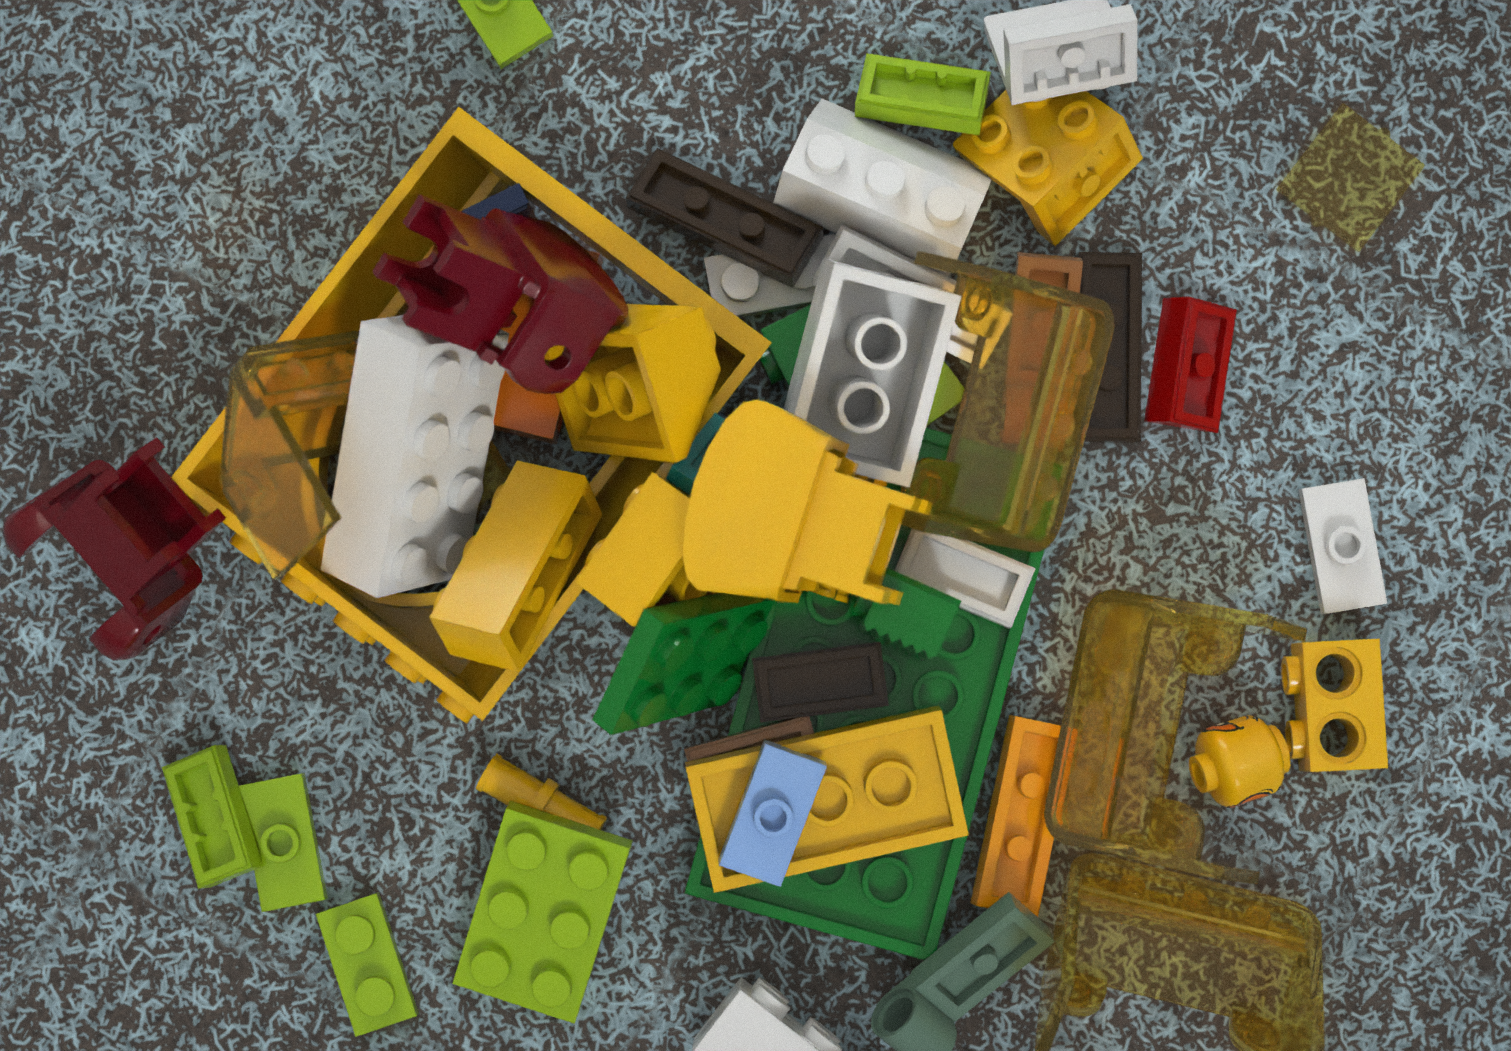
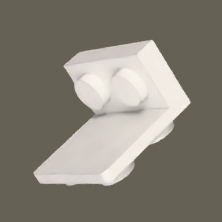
M1068 0L989 15L984 18V31L1011 105L1043 101L1052 97L1094 89H1105L1110 86L1137 81V18L1131 4L1111 8L1108 0Z

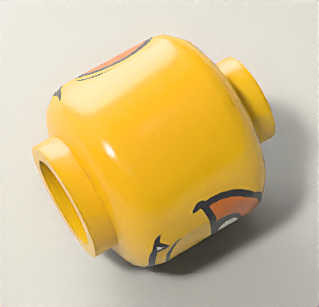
M1245 715L1223 722L1202 731L1197 737L1195 745L1196 755L1189 758V771L1196 788L1201 793L1208 792L1218 804L1227 808H1233L1274 794L1280 790L1284 774L1289 772L1291 767L1289 749L1280 730L1274 725H1267L1262 719L1252 715Z

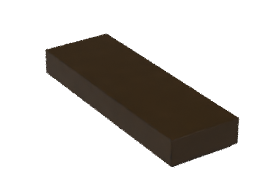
M659 148L655 150L626 196L629 209L791 288L796 284L823 239V227Z
M1079 252L1077 257L1082 258L1083 268L1076 328L1075 442L1139 443L1141 442L1142 253Z

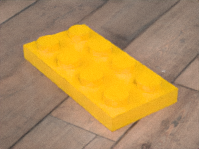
M939 705L774 742L794 751L824 760L827 764L785 877L969 836L943 713ZM762 745L685 762L714 893L765 882L722 867L718 862Z

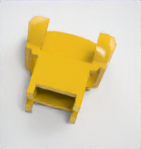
M759 399L743 402L721 425L707 448L693 483L683 531L682 557L686 578L697 590L769 598L778 602L799 603L802 591L817 592L821 583L881 604L891 603L900 605L904 592L883 586L882 582L906 509L929 515L933 503L855 478L859 464L846 457L850 446L849 443L836 439L806 420L773 404Z

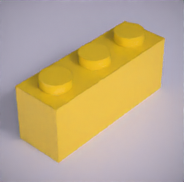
M516 461L505 483L496 489L492 498L491 508L476 535L471 536L463 550L462 560L447 587L438 593L434 601L432 614L429 618L450 655L515 672L520 671L602 516V512L585 475Z

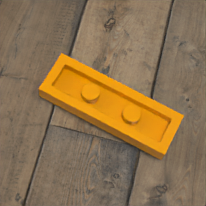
M1013 715L1008 716L970 901L971 904L989 908L1010 892L1038 917L1076 729Z

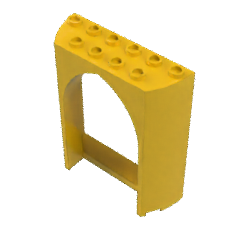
M458 107L171 478L205 517L217 508L226 517L223 523L235 532L229 542L236 549L259 565L263 562L272 568L275 563L287 571L281 579V582L287 588L310 604L315 602L323 606L326 602L339 611L332 620L338 627L362 644L368 642L374 645L376 641L380 642L391 651L384 659L388 665L415 684L417 681L424 684L427 679L442 690L436 701L457 718L468 723L474 715L481 721L485 719L582 592L583 588L576 583V580L585 569L586 558L591 549L600 540L609 535L623 515L624 504L630 493L637 486L645 483L652 472L666 479L674 463L611 455L591 480L589 485L602 512V516L519 672L450 655L429 618L439 592L421 594L396 593L376 598L321 570L330 515L327 485L329 457L338 422L349 398L361 321L401 316L409 308L397 287L376 278L372 271L384 252L408 261L418 262L426 259L434 248L432 240L406 228L403 223L419 194L462 211L507 189L508 186L519 183L529 201L664 303L675 306H702L705 318L710 322L715 332V352L721 371L695 437L714 413L718 414L772 342Z

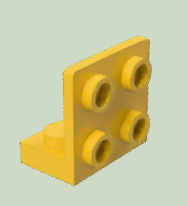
M1005 90L984 111L980 136L962 133L953 142V147L962 158L1020 200L1035 229L1054 246L1143 159L1124 117L1087 91L1052 97L1043 101L1011 105Z

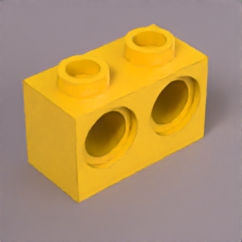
M1380 638L1292 643V656H1284L1282 658L1281 678L1285 695H1294L1296 720L1286 722L1285 741L1289 749L1290 759H1298L1299 771L1324 772L1388 768ZM1327 655L1336 658L1343 668V680L1339 687L1331 692L1322 688L1316 678L1317 665ZM1335 719L1347 731V744L1339 754L1331 756L1321 745L1320 733L1327 722Z

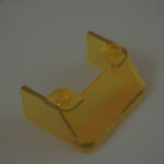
M917 251L914 264L958 276L953 293L960 295L961 300L955 324L962 331L979 336L946 459L934 457L920 459L916 462L910 488L901 487L902 493L932 502L930 513L925 515L906 509L901 525L934 535L1030 552L1042 551L1055 540L1063 521L1114 332L1113 312L1104 300L994 268Z
M359 331L256 345L249 348L230 370L219 476L220 486L273 579L284 577L342 519L308 459L340 453ZM492 440L489 443L482 481L483 494L478 504L476 517L492 502L496 489L505 483L511 472Z
M1117 589L1103 591L1092 598L1083 614L1045 804L1044 817L1050 834L1057 841L1069 846L1215 879L1258 885L1260 875L1258 871L1201 859L1205 827L1200 814L1191 805L1166 799L1164 796L1188 674L1214 677L1228 672L1240 657L1245 631L1305 641L1307 628L1268 614Z
M1083 854L1073 860L1064 883L1052 934L1055 942L1049 947L1041 981L1035 1051H1050L1063 1014L1074 1017H1086L1098 1012L1104 1002L1107 987L1229 1017L1230 1039L1239 1051L1324 1050L1322 928L1320 921L1311 910L1292 900L1103 854Z

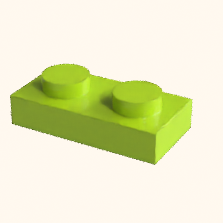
M378 892L316 914L355 1037L416 1017L419 1012L380 893Z

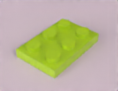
M510 801L505 809L452 984L575 1024L633 840Z

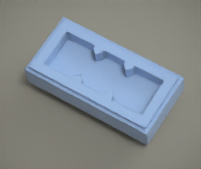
M764 739L719 856V865L781 887L827 768L826 761Z

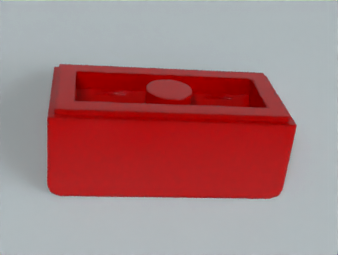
M1190 296L1163 298L1144 422L1218 433L1237 313L1236 309Z

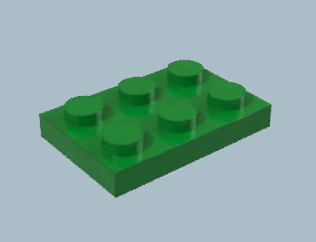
M716 593L644 609L592 721L608 734L614 735L726 704L736 694L741 685L742 676L739 673L750 651L758 646L767 632L768 623L765 620L775 600Z

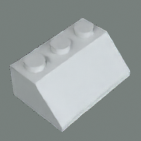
M821 99L807 118L782 170L773 204L834 233H837L841 224L949 277L992 179L963 159L871 119L855 117L854 112Z

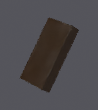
M880 642L752 658L760 723L889 706Z

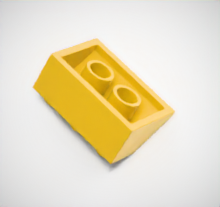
M627 304L629 309L628 316L621 327H611L578 380L564 392L555 393L574 451L677 463L687 458L721 371L715 352V332L710 322L705 318L702 306ZM559 345L550 348L545 354V360H553L559 357L564 350V346Z

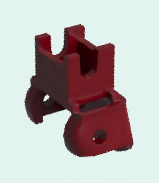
M419 194L403 223L406 228L434 242L432 253L422 261L413 262L384 252L372 271L376 278L395 285L405 299L409 308L402 319L407 326L474 351L481 360L491 365L496 360L500 367L505 368L514 382L528 391L541 394L562 393L577 381L611 327H621L629 311L623 295L598 262L577 241L551 222L506 212L498 208L492 209L486 217H482L480 220ZM524 293L534 298L535 302L505 349L494 346L492 341L501 328H510L515 321L517 315L513 308L521 295ZM559 345L564 346V350L559 357L553 360H545V354L550 348Z
M157 437L135 451L118 470H115L113 466L103 460L90 462L79 471L60 480L5 517L2 529L6 545L18 559H21L55 526L122 603L123 607L103 623L89 638L90 642L102 655L113 661L136 657L183 621L196 588L203 579L200 567L189 554L226 519L218 508L205 517L156 461L155 457L165 448Z

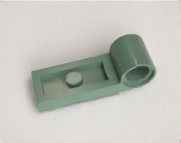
M1008 892L915 967L909 976L881 998L871 1018L873 1032L895 1051H952L957 1038V1029L954 1022L1055 942L1048 926Z

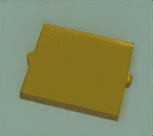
M1342 103L1276 188V191L1311 216L1312 226L1320 227L1323 225L1354 250L1360 252L1425 167V164L1390 139V131L1387 128L1378 130Z

